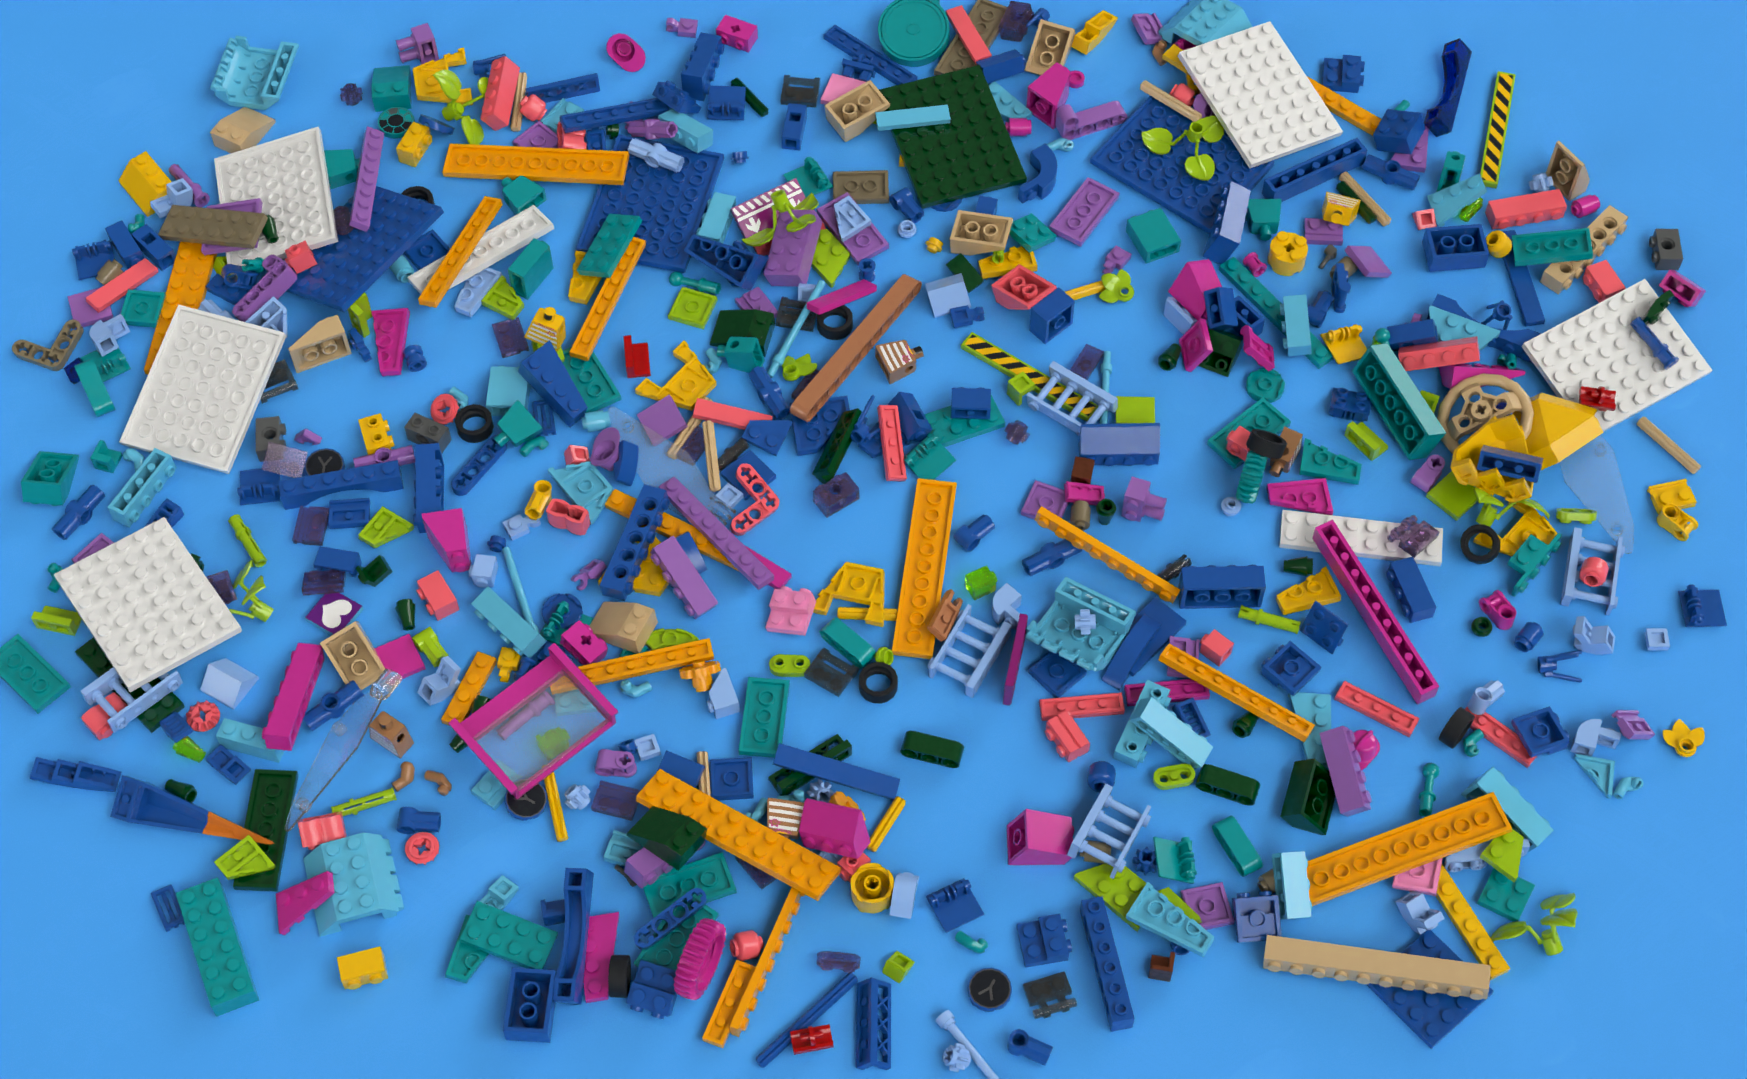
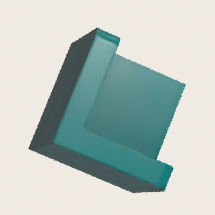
M100 440L90 459L95 469L114 473L123 455L119 451L108 449L105 441Z

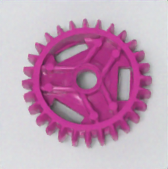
M704 918L693 928L692 934L689 935V939L686 941L675 972L674 990L678 995L690 1000H697L707 990L708 985L711 984L714 973L718 969L717 966L723 954V948L725 947L726 928L724 924Z

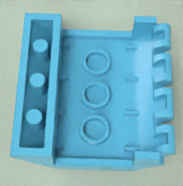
M1191 0L1158 33L1162 36L1163 40L1170 44L1173 41L1174 34L1198 46L1249 29L1252 25L1243 8L1229 0Z
M236 36L235 39L229 38L226 50L220 61L221 64L217 68L210 89L215 92L214 95L230 106L259 110L268 109L278 102L281 97L299 44L281 41L278 50L249 47L247 37Z
M1065 577L1055 590V602L1038 624L1032 620L1026 628L1025 639L1037 645L1041 644V647L1055 654L1059 653V656L1071 662H1077V665L1089 671L1093 670L1096 672L1103 670L1128 635L1136 611ZM1080 609H1090V614H1095L1096 629L1090 630L1091 635H1081V630H1075V615L1080 614Z
M363 832L322 843L303 858L307 879L326 871L333 873L335 893L317 909H314L320 937L342 931L341 923L381 912L384 919L397 916V912L404 909L401 894H396L400 892L397 875H392L396 873L393 857L388 856L392 853L389 839H383L382 835Z

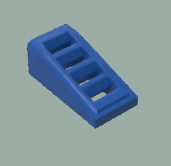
M167 498L146 526L166 516L168 523L173 527L184 516V513L180 506Z
M1193 697L1172 707L1173 712L1182 722L1189 725L1195 722L1198 723L1197 726L1192 727L1193 731L1199 729L1203 731L1198 735L1205 738L1211 735ZM1189 708V712L1183 713L1182 710ZM1194 716L1193 719L1187 721L1186 717Z
M173 712L159 722L165 734L175 743L193 731L177 712Z

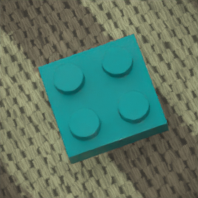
M1032 213L1013 221L1009 233L1029 253L1054 242L1057 237L1054 232Z
M128 289L121 315L124 317L127 325L156 328L166 293Z
M1493 868L1477 904L1515 922L1519 920L1535 885L1520 877H1517L1516 881L1512 882Z

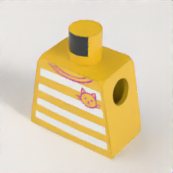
M1326 192L1322 206L1323 220L1349 226L1357 217L1361 200Z
M553 307L539 308L524 338L541 345L550 340L555 351H559L566 338L565 318L556 314V310Z

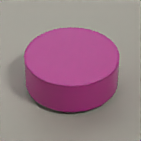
M1076 70L1071 71L1069 87H1082L1085 80L1084 74Z

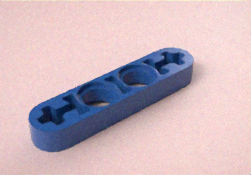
M497 435L492 436L452 480L453 492L458 496L469 493L505 453L507 443L502 447L499 445L495 447L494 444L496 442L494 438ZM484 455L491 456L489 461L484 462L480 460ZM471 469L479 470L476 475L468 474Z
M700 888L691 889L641 927L634 935L636 946L642 950L651 948L706 905L707 897L705 892ZM694 894H696V896L702 895L700 898L701 903L698 904V902L695 901L690 905L692 910L689 911V908L684 903V901L687 900V903L689 904L693 901L692 896ZM681 906L686 912L683 917L677 918L673 915V911L676 907ZM659 920H665L668 923V927L664 931H658L655 928L656 923ZM652 927L657 937L654 938L652 934L648 937L649 942L647 944L644 942L639 943L641 940L639 936L650 934L649 928Z

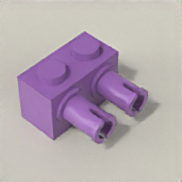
M428 23L411 28V36L396 40L402 64L414 59L420 60L421 64L431 60H439L435 38ZM413 47L412 49H409V50L400 52V51H402V50H405V49H408V48Z
M1132 476L1124 495L1121 516L1130 521L1141 522L1144 516L1162 521L1167 498L1150 494L1151 482Z

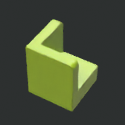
M1021 372L1008 380L1007 395L1019 406L1022 404V396L1035 389V383L1024 372Z

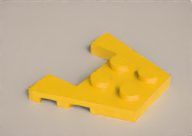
M464 47L458 49V52L452 55L450 53L443 55L444 58L440 60H431L413 68L417 100L442 103L452 101V99L445 95L433 74L441 70H449L448 67L467 64ZM471 88L460 89L461 95L455 102L464 104L472 100Z
M683 340L673 350V356L685 363V365L662 388L648 378H645L635 388L637 395L659 401L670 394L677 407L692 411L695 408L697 398L703 399L717 386L716 380L706 367L700 363L697 355L691 351L687 342Z
M1518 502L1512 507L1522 513L1523 516L1503 538L1498 536L1500 540L1499 552L1513 556L1531 534L1549 545L1558 533L1535 508ZM1479 533L1474 538L1473 542L1489 549L1492 548V539L1487 534Z
M656 537L654 542L650 543L646 560H643L641 563L639 576L634 579L633 590L637 593L661 596L669 583L663 578V571L660 566H656L650 557L652 555L650 553L652 548L661 543ZM605 572L602 574V576H601L600 579L598 580V585H600V583H601V581H602V578H603Z
M845 562L830 580L831 583L825 590L822 589L818 594L819 597L816 599L813 613L827 615L832 600L835 598L870 605L864 619L865 623L883 627L884 569Z

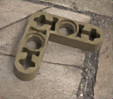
M69 320L63 326L51 349L26 340H18L13 344L12 351L19 359L52 371H59L68 361L84 329L79 321ZM63 342H69L67 348L60 349V345ZM24 347H25L26 350H27V351H24V350L19 351L20 348L23 349ZM37 352H43V356L40 359H34ZM48 358L54 361L58 359L59 361L52 363Z

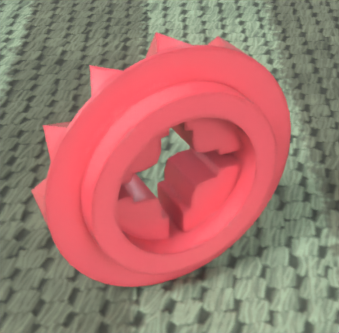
M450 394L437 396L431 405L433 420L443 425L453 422L460 408L457 404L458 400ZM446 407H449V408H450L449 410L446 411V413L440 411V410L445 409Z
M207 700L201 703L197 701V704L193 707L190 706L189 712L186 713V721L193 730L205 732L217 725L220 719V711L214 703H210ZM200 711H204L205 721L199 717Z
M419 832L408 839L405 845V853L409 861L411 860L416 865H426L427 862L434 861L436 855L439 854L440 845L433 834ZM426 843L427 851H423L420 854L419 849L417 848H422L423 845H425Z

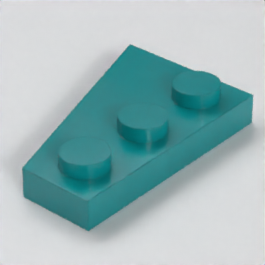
M1305 438L1299 475L1359 484L1362 464L1341 454L1331 453L1327 451L1328 448L1322 445L1321 447L1311 443V440Z
M469 915L465 916L445 974L446 978L463 983L469 981L489 955V953L459 942L470 917Z

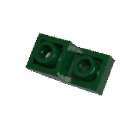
M961 253L946 264L953 275L962 273L968 293L984 282L979 273Z
M1671 290L1662 294L1642 318L1646 325L1648 323L1653 325L1660 320V314L1671 304L1670 300L1674 297Z

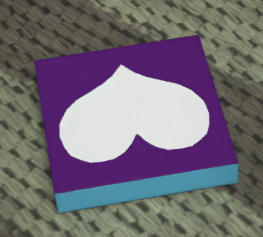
M329 588L305 619L310 624L332 636L353 623L364 609L362 605Z

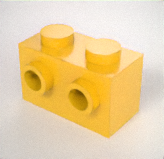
M412 122L396 147L399 162L413 167L417 166L432 143V135L428 126Z
M381 413L358 419L368 455L374 454L380 448L392 450L391 447L395 445L392 435H387V432L390 431L388 421H383Z
M381 946L337 957L340 978L345 989L354 990L360 988L361 985L369 983L378 984L384 979H388L385 957Z

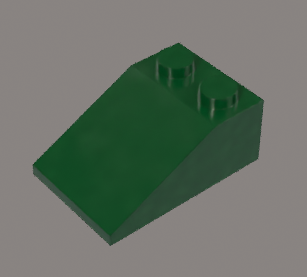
M757 309L721 310L710 345L716 347L719 345L726 346L729 338L732 336L758 338L763 356L766 357L775 327L774 313Z
M652 806L627 832V836L679 871L704 844L707 828L689 816Z

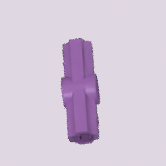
M660 119L630 121L628 126V133L632 137H645V139L672 138L678 132V127L674 121H660Z
M412 445L392 450L380 448L374 454L354 458L355 467L398 460L399 466L415 463V455Z

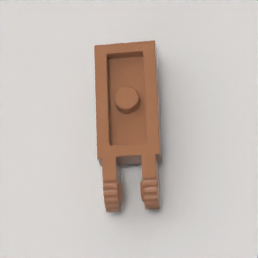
M952 589L944 593L927 627L940 642L947 639L963 602L961 598H957L951 603L954 595Z

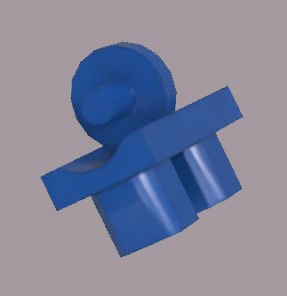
M860 53L859 57L853 56L852 60L843 58L842 76L853 78L854 73L860 74L858 80L865 82L869 81L871 77H875L874 66L870 65V60L865 59V53Z

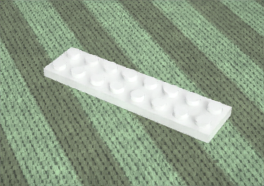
M532 205L485 232L449 289L528 245L533 238L538 239L554 230L553 223L536 206ZM445 256L407 277L409 283L420 295Z
M1282 510L1279 548L1320 552L1312 539L1315 527L1334 520L1357 557L1397 561L1413 556L1416 564L1441 566L1443 528Z

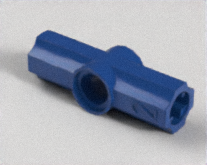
M1370 154L1366 157L1362 167L1363 170L1380 176L1386 184L1396 183L1410 190L1415 189L1420 175L1401 168L1399 162L1395 160L1384 161Z
M757 366L753 368L749 373V378L756 387L761 402L768 406L775 419L782 420L790 414V408L782 397L779 385L776 381L773 382L764 367Z
M90 485L78 500H72L65 508V514L53 526V532L61 539L67 540L80 524L84 525L91 519L94 508L105 497L104 492L97 486Z
M1066 539L1056 544L1050 542L1044 545L1039 552L1023 559L1022 565L1026 574L1033 576L1047 568L1055 569L1064 563L1065 559L1082 552V549L1074 547Z
M352 680L335 693L324 695L321 703L305 713L303 720L313 732L331 718L341 717L345 708L364 696L356 682Z

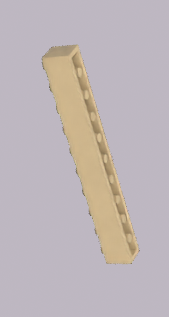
M1267 935L1263 969H1268L1272 972L1285 971L1294 975L1307 974L1316 978H1335L1338 981H1357L1360 984H1379L1382 987H1400L1408 991L1414 989L1422 990L1430 994L1444 993L1452 997L1465 996L1474 1000H1481L1488 997L1491 965Z

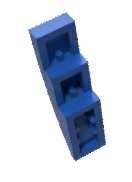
M36 757L30 779L72 788L116 792L121 771L79 761V764L60 759L55 762Z

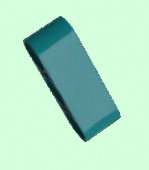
M93 359L75 365V370L96 416L99 417L114 411L115 407Z
M836 617L819 631L821 637L859 669L864 668L875 657L876 651Z
M1232 815L1212 825L1214 835L1242 877L1263 867L1260 856Z

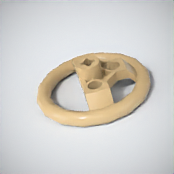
M1483 373L1465 378L1448 391L1439 405L1437 419L1446 431L1441 441L1453 454V451L1460 445L1458 440L1461 437L1481 428L1494 416L1499 419L1514 411H1521L1520 425L1523 427L1526 440L1531 433L1534 417L1529 395L1517 382L1503 375ZM1480 386H1498L1508 392L1494 396L1483 393ZM1473 395L1480 396V399L1478 401H1470V398ZM1463 396L1465 403L1461 413L1452 417L1449 421L1451 408L1457 399ZM1500 402L1507 403L1506 407L1502 410L1496 408ZM1470 420V424L1467 427L1460 426L1461 421Z

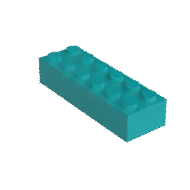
M1388 344L1370 345L1353 368V374L1409 460L1427 458L1444 437L1446 431Z
M218 877L177 892L178 903L210 1006L215 1015L220 1016L259 1001L226 894Z

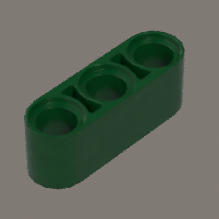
M907 731L900 752L908 758L949 768H958L964 751V745L957 741L933 735Z
M1204 764L1201 767L1195 784L1198 789L1248 806L1255 804L1260 789V783L1253 778L1209 764Z

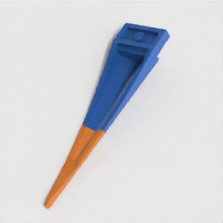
M122 775L110 817L129 823L242 840L250 835L257 843L274 844L273 841L149 782Z

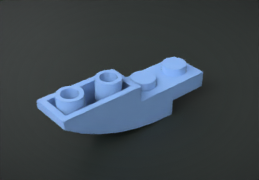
M1493 839L1449 855L1443 866L1447 871L1450 870L1451 872H1459L1470 868L1472 870L1483 869L1487 863L1480 858V855ZM1523 839L1521 857L1525 856L1530 848L1529 839Z

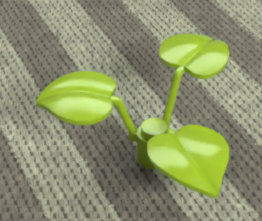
M441 70L434 73L433 76L439 82L445 95L452 99L442 109L443 117L447 121L461 119L462 129L468 143L479 145L484 138V132L480 123L476 119H471L470 116L461 115L464 112V107L483 97L485 99L488 78L482 77L478 80L477 86L482 95L461 104L455 102L461 95L459 91L461 89V82L457 75L450 70Z
M1209 116L1192 122L1189 129L1184 130V133L1173 142L1172 134L1164 128H1153L1141 133L1145 146L1151 152L1159 155L1168 154L1171 146H1174L1184 136H1187L1190 142L1195 143V156L1186 159L1184 164L1186 172L1190 176L1203 181H1208L1212 178L1215 171L1214 161L1207 154L1198 155V148L1201 138L1209 143L1218 142L1222 139L1224 128L1216 116Z
M778 190L772 193L771 198L774 203L771 206L773 210V228L764 229L751 237L742 239V241L749 246H761L772 240L777 225L776 210H779L780 213L788 211L793 222L786 226L788 232L799 231L807 225L816 221L814 215L805 214L797 219L791 211L815 209L819 202L814 194L811 192L808 197L793 207L788 200L785 190Z
M1476 487L1474 488L1478 503H1484L1481 512L1475 520L1479 524L1491 527L1495 519L1499 520L1506 511L1518 502L1542 511L1548 519L1550 517L1542 505L1530 498L1514 503L1511 502L1497 514L1498 509L1492 506V504L1501 507L1504 504L1487 492Z
M250 560L237 575L232 588L236 589L240 585L247 592L241 605L244 606L250 599L252 604L248 610L251 613L229 609L232 614L246 616L251 619L257 617L261 621L266 622L274 609L255 596L256 593L266 588L263 576L260 575L250 589L244 585L245 576L250 568L254 567L253 560Z
M1575 893L1555 895L1541 902V909H1550V915L1542 918L1540 922L1542 925H1550L1551 929L1543 931L1541 937L1538 936L1531 926L1526 925L1525 921H1515L1499 927L1492 934V941L1515 938L1529 931L1537 940L1538 945L1543 944L1546 955L1552 956L1561 953L1563 946L1556 926L1575 928L1578 912L1575 908L1554 911L1556 908H1564L1570 905L1575 900Z

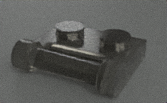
M784 75L780 99L781 104L788 105L791 103L807 105V107H817L821 78L807 79ZM790 84H793V85H804V86H814V87H813V88L791 87Z
M782 297L776 318V326L792 328L802 311L800 309H803L807 302ZM810 311L800 330L813 332L817 314Z
M285 359L275 363L265 389L286 380L289 383L263 392L260 399L262 404L277 395L298 389Z
M823 648L805 671L804 677L839 697L852 678H855L859 667L847 664L830 654L829 650ZM826 660L827 662L833 664L834 666L840 668L841 670L847 673L844 675L843 673L825 664L824 661Z

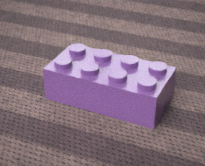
M791 210L797 219L805 214H812L816 217L814 223L796 232H788L786 230V226L793 222L788 211L779 213L768 255L769 259L764 271V276L771 286L798 287L799 283L807 284L822 226V220L815 210Z

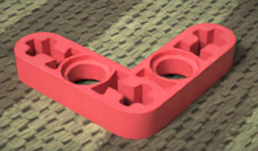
M747 463L741 464L738 467L736 478L755 500V503L733 518L730 530L737 536L746 534L778 509L780 503L777 495L757 471ZM742 470L744 472L749 471L748 477L741 475ZM760 484L763 487V491L756 493L753 491L752 486ZM767 500L769 502L774 501L773 507L766 505ZM752 510L758 511L760 518L752 519L749 512ZM746 518L747 522L744 523L743 528L736 529V522L741 524Z

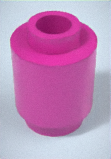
M1009 118V122H1005L1009 136H1027V134H1031V120H1027V118Z
M1596 195L1584 196L1572 202L1571 212L1577 218H1582L1596 212L1600 208V201Z

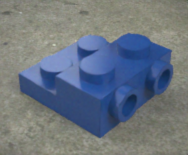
M1343 55L1342 59L1324 58L1322 85L1332 91L1358 93L1359 86H1363L1364 75H1361V72H1364L1365 62L1361 61V56Z
M671 81L658 82L652 94L678 113H699L701 106L696 104V100L689 97L690 94L676 88V84Z
M1291 641L1285 646L1283 644L1279 646L1275 651L1276 655L1272 658L1268 657L1261 665V675L1274 686L1280 685L1292 696H1295L1321 670L1319 664Z
M1550 706L1512 719L1511 724L1531 758L1543 753L1550 755L1564 750L1570 742L1568 732L1563 730L1558 715L1552 711Z
M1259 891V896L1250 897V892L1237 893V898H1232L1233 918L1236 923L1238 943L1266 941L1267 935L1282 937L1278 895H1272L1271 891Z
M1060 914L1038 917V921L1017 924L1016 928L1025 968L1068 961L1069 953L1072 952V945L1070 939L1066 940L1064 932L1068 931L1065 919H1061Z
M643 959L640 960L635 980L631 984L626 1001L627 1004L631 1005L630 1009L637 1012H643L644 1009L652 1011L651 1016L659 1019H664V1016H670L677 997V993L674 990L676 970Z

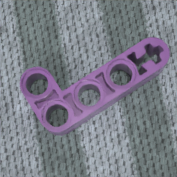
M1119 101L1108 102L1077 113L1074 112L1070 105L1066 104L1057 110L1055 125L1062 138L1073 140L1120 125L1126 121L1127 114Z
M269 255L263 260L262 266L268 273L233 307L232 313L239 321L246 322L273 296L278 300L296 281V273L284 260L276 255Z

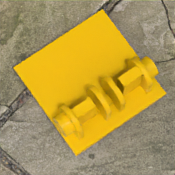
M1361 325L1345 326L1338 328V330H1329L1327 333L1320 335L1337 364L1359 360L1367 351L1359 336L1362 332Z

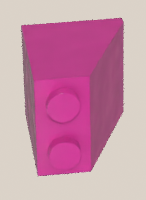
M1058 62L1028 86L1026 107L1032 111V115L1052 129L1056 128L1057 110L1065 105L1068 98L1071 73Z
M1209 259L1191 261L1185 264L1168 292L1197 320L1200 318L1208 320L1204 291L1222 287Z
M462 508L422 514L428 539L451 572H465L469 570L471 556L468 529Z
M1025 809L1007 825L1008 865H1064L1072 859V857L1067 855L1073 842L1074 827L1072 825V817Z

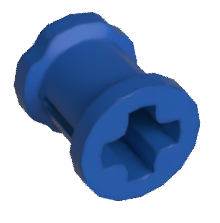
M865 258L859 262L860 280L865 279L869 282L875 280L874 270L876 264L872 259Z

